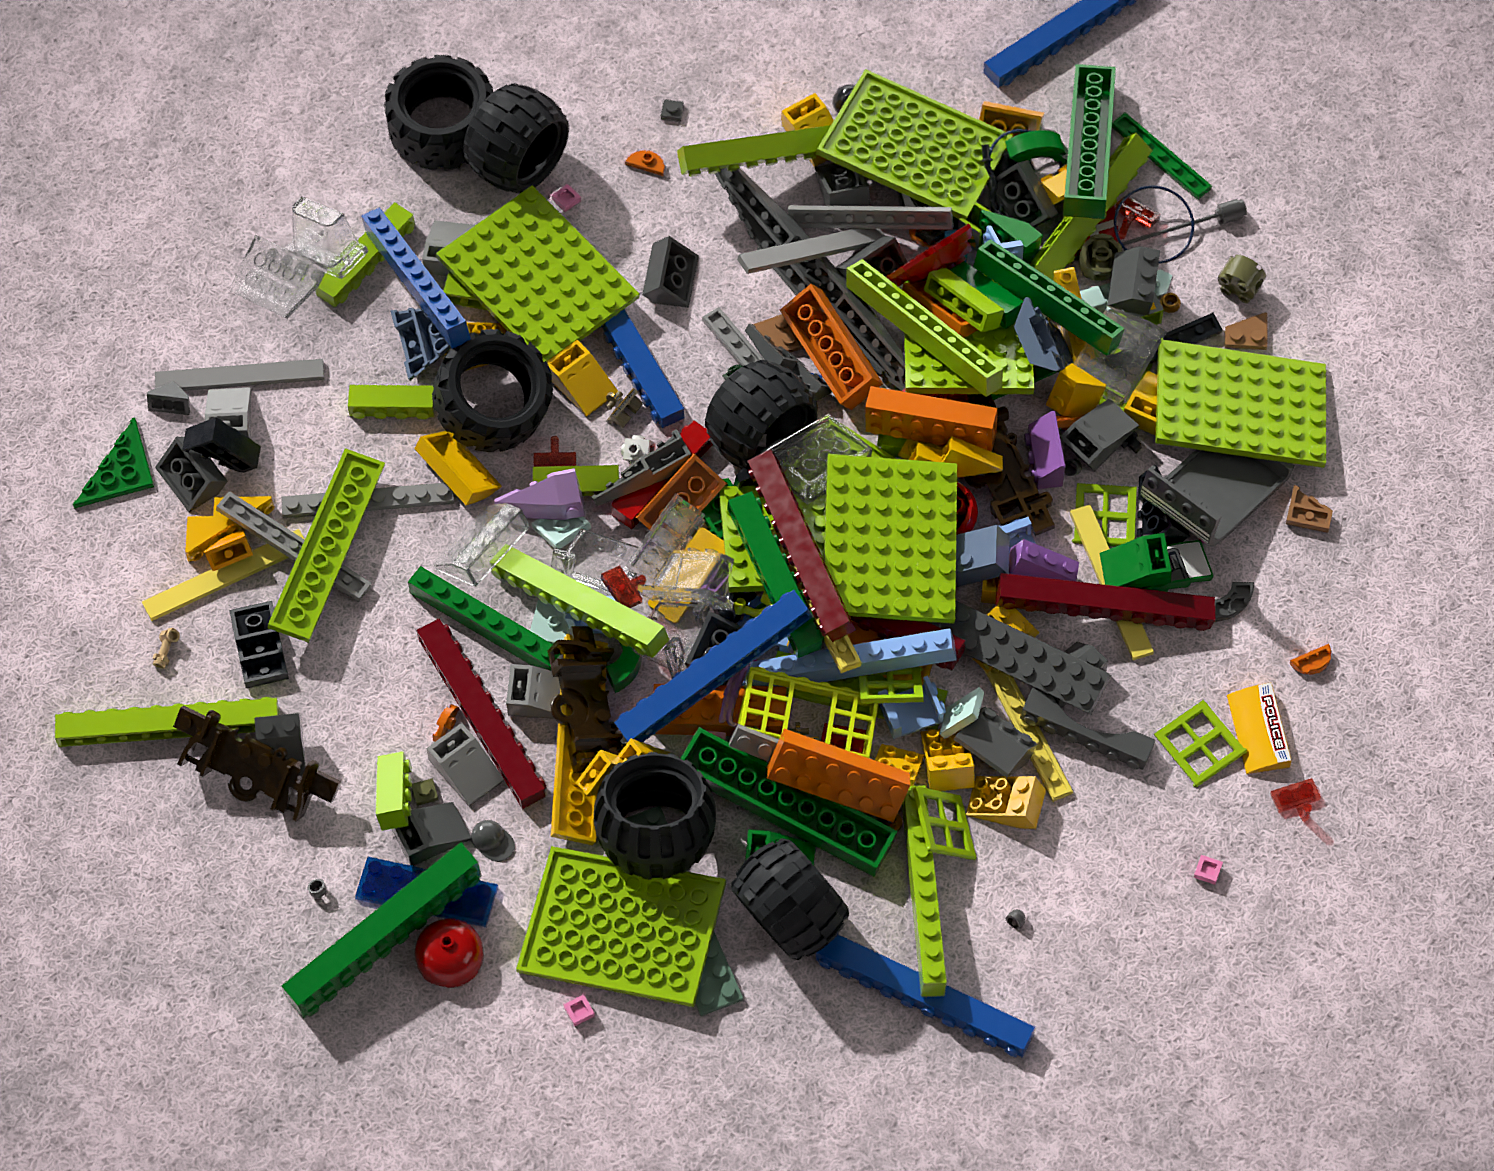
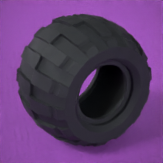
M515 83L505 85L494 91L484 100L470 121L464 139L465 159L479 177L498 189L522 193L532 185L536 188L550 175L564 153L569 137V120H567L566 115H564L562 109L555 101L539 90Z
M759 360L742 366L721 384L708 406L705 428H707V434L711 437L710 441L717 451L732 465L741 469L745 467L751 468L748 460L771 449L782 467L799 453L810 438L818 416V405L807 385L795 373L774 362ZM767 434L766 447L758 446L763 435Z
M780 839L776 843L771 842L759 848L744 861L736 872L737 877L731 882V890L776 944L794 960H800L805 955L809 957L822 950L836 938L844 927L843 921L849 917V908L810 860L788 839Z

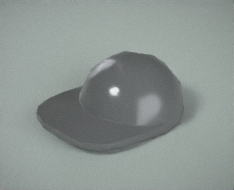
M482 820L476 823L471 834L472 843L486 858L499 862L506 860L512 855L515 848L514 839L499 823L493 820Z

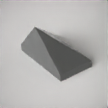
M174 381L147 392L149 411L182 415L190 414L189 396Z

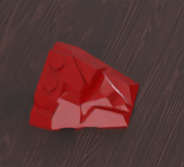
M968 223L938 244H934L886 276V278L896 286H900L907 281L914 282L927 278L931 271L943 268L950 270L955 265H959L966 260L965 255L971 252V246L967 240L972 238V227Z

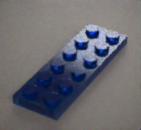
M367 856L355 899L383 905L426 869ZM479 881L474 887L465 889L458 900L450 901L445 905V909L435 917L458 919L468 924L487 928L498 884Z

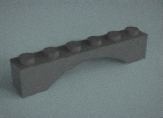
M1033 687L1020 716V719L1029 725L1039 726L1050 734L1060 735L1071 743L1081 744L1092 752L1106 755L1111 760L1124 762L1132 769H1144L1156 741L1136 731L1110 734L1086 728L1070 718L1060 708L1053 696Z

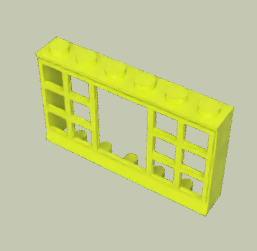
M750 667L746 675L738 724L745 726L747 713L763 716L761 730H753L780 739L781 735L766 732L767 719L784 721L782 732L788 728L794 689L831 697L832 703L825 743L830 744L831 733L847 736L845 750L850 751L852 737L865 740L863 754L852 753L870 758L878 703L861 704L860 692L852 691L848 687H835L827 682L818 683L810 681L805 677L788 676L784 672L775 673L767 671L763 667ZM753 679L769 683L768 691L751 689ZM773 684L788 687V697L773 694ZM750 694L766 697L764 711L748 708ZM771 699L787 702L785 716L769 712ZM837 699L852 702V711L837 709ZM857 704L869 706V716L856 713ZM835 714L850 717L848 731L833 727ZM855 718L868 721L866 735L853 732Z

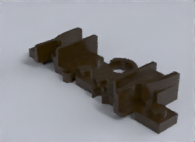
M967 394V399L971 404L996 408L991 394L987 397L983 394ZM1005 406L997 408V433L992 452L1003 456V470L997 473H986L985 476L981 477L975 475L964 476V478L974 488L981 489V487L987 484L993 501H990L991 514L995 519L998 518L1000 526L1010 524L1016 519L1029 517L1032 523L1031 529L1034 535L1037 536L1055 529V524L1047 508L1052 506L1053 498L1047 491L1039 494L1034 483L1035 475L1030 477L1024 475L1025 472L1030 471V465L1024 463L1015 446L1017 444V435L1015 433L1007 434L1008 429L1004 422L1009 420V411ZM1019 506L1021 513L1003 519L1002 516Z
M571 626L569 629L570 640H556L548 650L553 677H558L562 695L557 694L552 699L551 714L558 723L569 726L572 742L568 745L572 770L573 773H583L594 758H583L577 763L576 755L578 753L595 752L596 756L601 749L619 755L621 751H616V749L622 748L620 740L623 738V735L614 734L618 727L614 721H608L611 717L607 699L609 690L603 691L599 686L607 681L602 676V671L612 657L614 648H596L592 628L589 626ZM559 654H574V659H575V660H573V659H556V660H555V656H554V655H559ZM564 704L570 706L572 714L569 716L564 715L561 712V706Z
M184 705L180 707L173 727L193 737L189 739L177 765L183 766L187 762L196 765L195 771L200 772L202 777L212 770L223 775L227 774L232 777L230 783H228L229 791L236 799L245 802L252 801L262 791L265 795L274 799L270 810L274 811L276 809L282 813L290 810L294 812L292 821L295 822L305 815L312 795L329 803L334 801L342 781L318 771L319 763L317 761H310L306 765L301 777L299 773L302 762L294 758L285 759L287 756L285 748L281 747L274 752L273 748L252 739L250 733L246 734L244 739L239 738L237 734L239 728L232 729L219 723L221 715L214 710L208 711L205 716ZM197 743L208 747L199 760L192 757ZM248 777L252 781L250 789L242 788L240 785L241 778ZM292 788L297 791L296 807L289 804Z

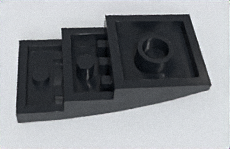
M267 601L229 610L246 689L289 679L280 634L268 628V623L274 611L273 602Z

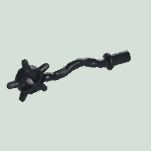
M989 144L981 145L983 158L981 162H984L985 169L992 181L989 200L991 212L1006 216L1003 213L1004 206L1000 205L998 209L995 202L998 181L990 164V161H993L990 155Z

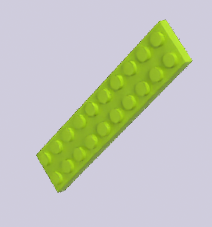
M346 448L344 449L268 623L269 629L309 643L383 472L385 462Z

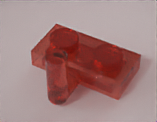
M1128 197L1119 210L1125 216L1118 233L1119 238H1126L1132 221L1135 220L1141 226L1151 228L1159 221L1161 214ZM1119 200V201L1117 202V204H1116V206H1115V210L1117 209V207H1118L1119 203L1121 202V200Z
M554 435L551 437V452L533 453L534 467L577 466L576 452H559L560 439Z
M620 565L601 573L600 579L615 601L628 608L642 603L643 598L640 594H642L646 582L644 575L629 579Z
M1313 778L1270 792L1278 813L1296 808L1302 821L1309 820L1312 806L1309 803L1321 799Z

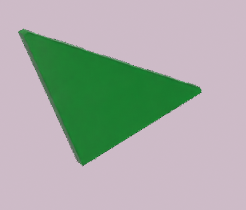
M135 417L130 420L126 430L120 434L110 453L104 457L94 476L88 480L78 499L74 500V509L154 487Z

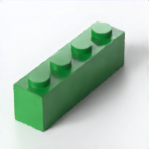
M965 261L950 270L1004 309L1000 323L1001 327L1006 329L1016 322L1023 304L1019 297H1016Z

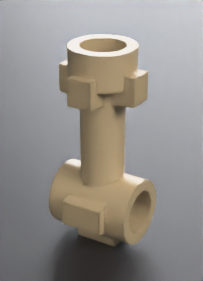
M168 628L159 634L162 645L159 653H155L152 658L154 659L152 664L155 667L165 669V666L169 664L170 660L167 654L171 643L178 642L180 634L176 629Z

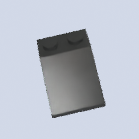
M836 163L814 167L826 206H871L869 185L863 175Z
M294 713L255 717L256 740L273 748L274 752L281 747L287 750L285 759L294 758L302 762L299 776L302 777L306 768L301 715Z

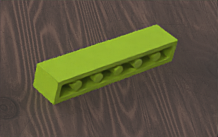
M394 202L384 212L402 237L414 230V215ZM366 232L314 285L316 295L335 308L339 303L343 304L347 300L348 294L353 289L359 288L366 275L370 276L380 261H385V258L367 236Z

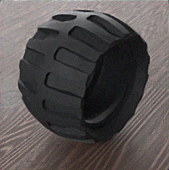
M648 752V754L640 756L633 755L628 760L616 764L610 771V774L605 776L599 787L594 804V827L598 841L609 860L615 866H619L624 873L631 876L637 875L642 877V879L652 880V878L668 879L672 878L673 875L689 871L692 865L698 863L705 855L715 831L716 807L710 786L703 774L697 771L688 760L684 761L678 758L677 755L670 753L668 755L657 754V752ZM659 805L676 808L686 814L676 822L660 826L638 825L624 818L628 813L636 809Z

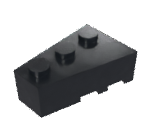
M215 417L186 428L182 451L187 453L190 450L201 454L200 458L208 459V457L218 460V464L245 473L258 467L261 446L251 438L238 432L237 429L232 428L221 419Z

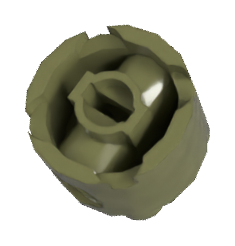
M1095 234L1083 244L1078 262L1085 278L1095 281H1104L1111 278L1114 255L1122 251V246L1114 240V237L1107 234Z
M1237 254L1233 258L1232 255L1218 275V282L1221 285L1220 291L1229 296L1233 293L1238 296L1241 302L1248 304L1265 281L1266 273L1263 268L1260 270L1257 268L1258 263L1254 260Z

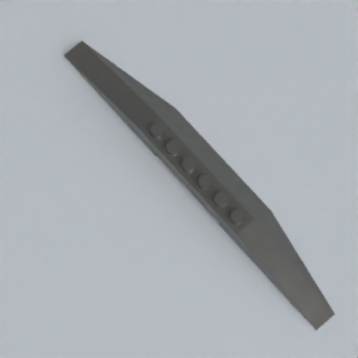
M727 168L720 169V172L714 173L722 188L726 189L731 204L735 205L738 210L740 220L744 221L747 226L749 236L759 245L757 250L810 239L803 229L741 168L735 171H728ZM827 257L773 268L796 296L810 284L823 290L874 370L880 375L887 377L888 381L901 391L905 389V355L869 305L846 287V279Z

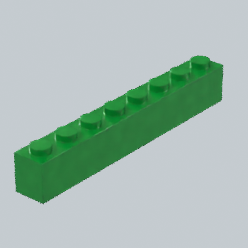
M988 240L978 248L973 265L975 269L1023 301L1026 297H1029L1034 308L1039 307L1044 315L1104 355L1108 356L1119 346L1124 327L993 240Z
M751 491L728 500L727 510L771 604H775L783 594L795 590L805 604L807 602L802 590L799 591L796 585L798 584L794 572H790L787 566L789 565L785 553H781L779 549V539L776 534H772L770 520L761 511L763 507L758 497L755 498ZM812 617L787 636L797 658L822 649L824 636L820 629L816 628L814 623L815 617Z
M422 566L409 579V592L413 596L529 665L552 671L548 656V650L553 645L552 643ZM563 654L554 655L555 660L563 659Z

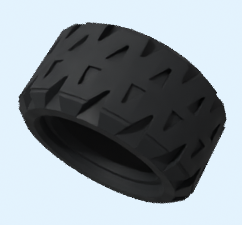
M434 55V58L422 57L412 61L411 66L408 68L404 66L394 75V83H389L385 92L384 108L389 137L395 150H400V155L412 164L419 162L420 167L425 169L437 170L439 167H444V170L461 167L463 162L469 164L465 159L464 139L469 123L477 109L494 92L488 76L479 67L475 68L472 62L460 57L453 59L450 55ZM437 97L456 98L465 102L471 108L470 113L461 122L446 128L425 127L410 117L412 112L421 103Z
M499 329L481 330L480 334L470 333L471 339L455 348H450L442 361L433 383L432 400L434 410L439 413L437 418L444 430L453 433L452 438L466 447L476 446L475 450L483 452H494L498 449L502 452L513 449L521 442L524 443L534 434L549 409L548 407L553 395L550 368L547 361L543 362L542 353L531 342L527 345L524 338L510 331H506L503 334ZM481 364H491L506 369L518 380L524 394L523 409L512 416L504 418H494L479 413L469 405L462 393L461 374L469 368Z

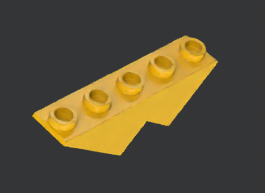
M1071 267L1054 271V282L1082 299L1075 268ZM1061 326L1063 338L1074 364L1081 369L1096 366L1097 361L1093 347Z
M952 436L942 451L918 442L907 459L957 463V477L997 473L1003 470V456Z
M272 496L239 497L266 515L270 514L275 508ZM214 497L213 516H187L185 553L188 562L199 560L203 556L204 551L221 538L243 528L216 511V506L224 497Z
M630 739L619 755L600 749L576 783L586 796H592L598 793L605 776L609 775L612 768L619 762L622 763L633 755L640 756L648 754V752L666 755L670 752Z

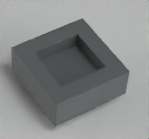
M664 99L660 115L661 119L681 122L684 102Z

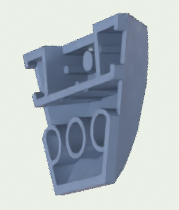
M1026 297L1014 328L1029 363L1054 371L1063 370L1071 363L1074 364L1060 329L1048 317L1044 318L1039 307L1034 308L1031 299Z
M412 307L405 311L390 310L394 327L399 331L406 358L404 365L408 379L411 381L425 368L448 353L451 346L422 308L414 309Z

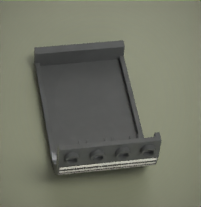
M1196 449L1165 477L1155 471L1156 467L1152 465L1147 470L1142 483L1141 495L1206 544L1213 547L1222 542L1290 478L1295 465L1286 462Z

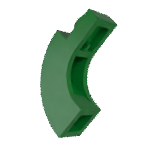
M1047 130L1030 131L1005 141L1010 158L1018 163L1034 158L1048 157L1056 162L1061 161L1062 165L1067 164L1068 149L1062 142L1060 134Z
M621 643L620 645L623 649L621 656L613 664L606 666V675L615 693L625 689L635 679L642 662L641 654L631 646L626 647Z

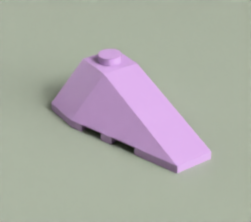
M575 468L553 472L547 475V479L543 481H533L529 487L523 490L516 489L495 499L496 508L501 517L567 520L585 516L583 496Z

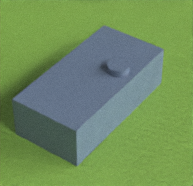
M998 525L956 535V587L996 578L1001 573L1009 574L1010 536Z

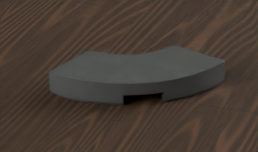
M1232 582V587L1228 594L1220 599H1215V622L1233 618L1246 608L1253 595L1254 582Z

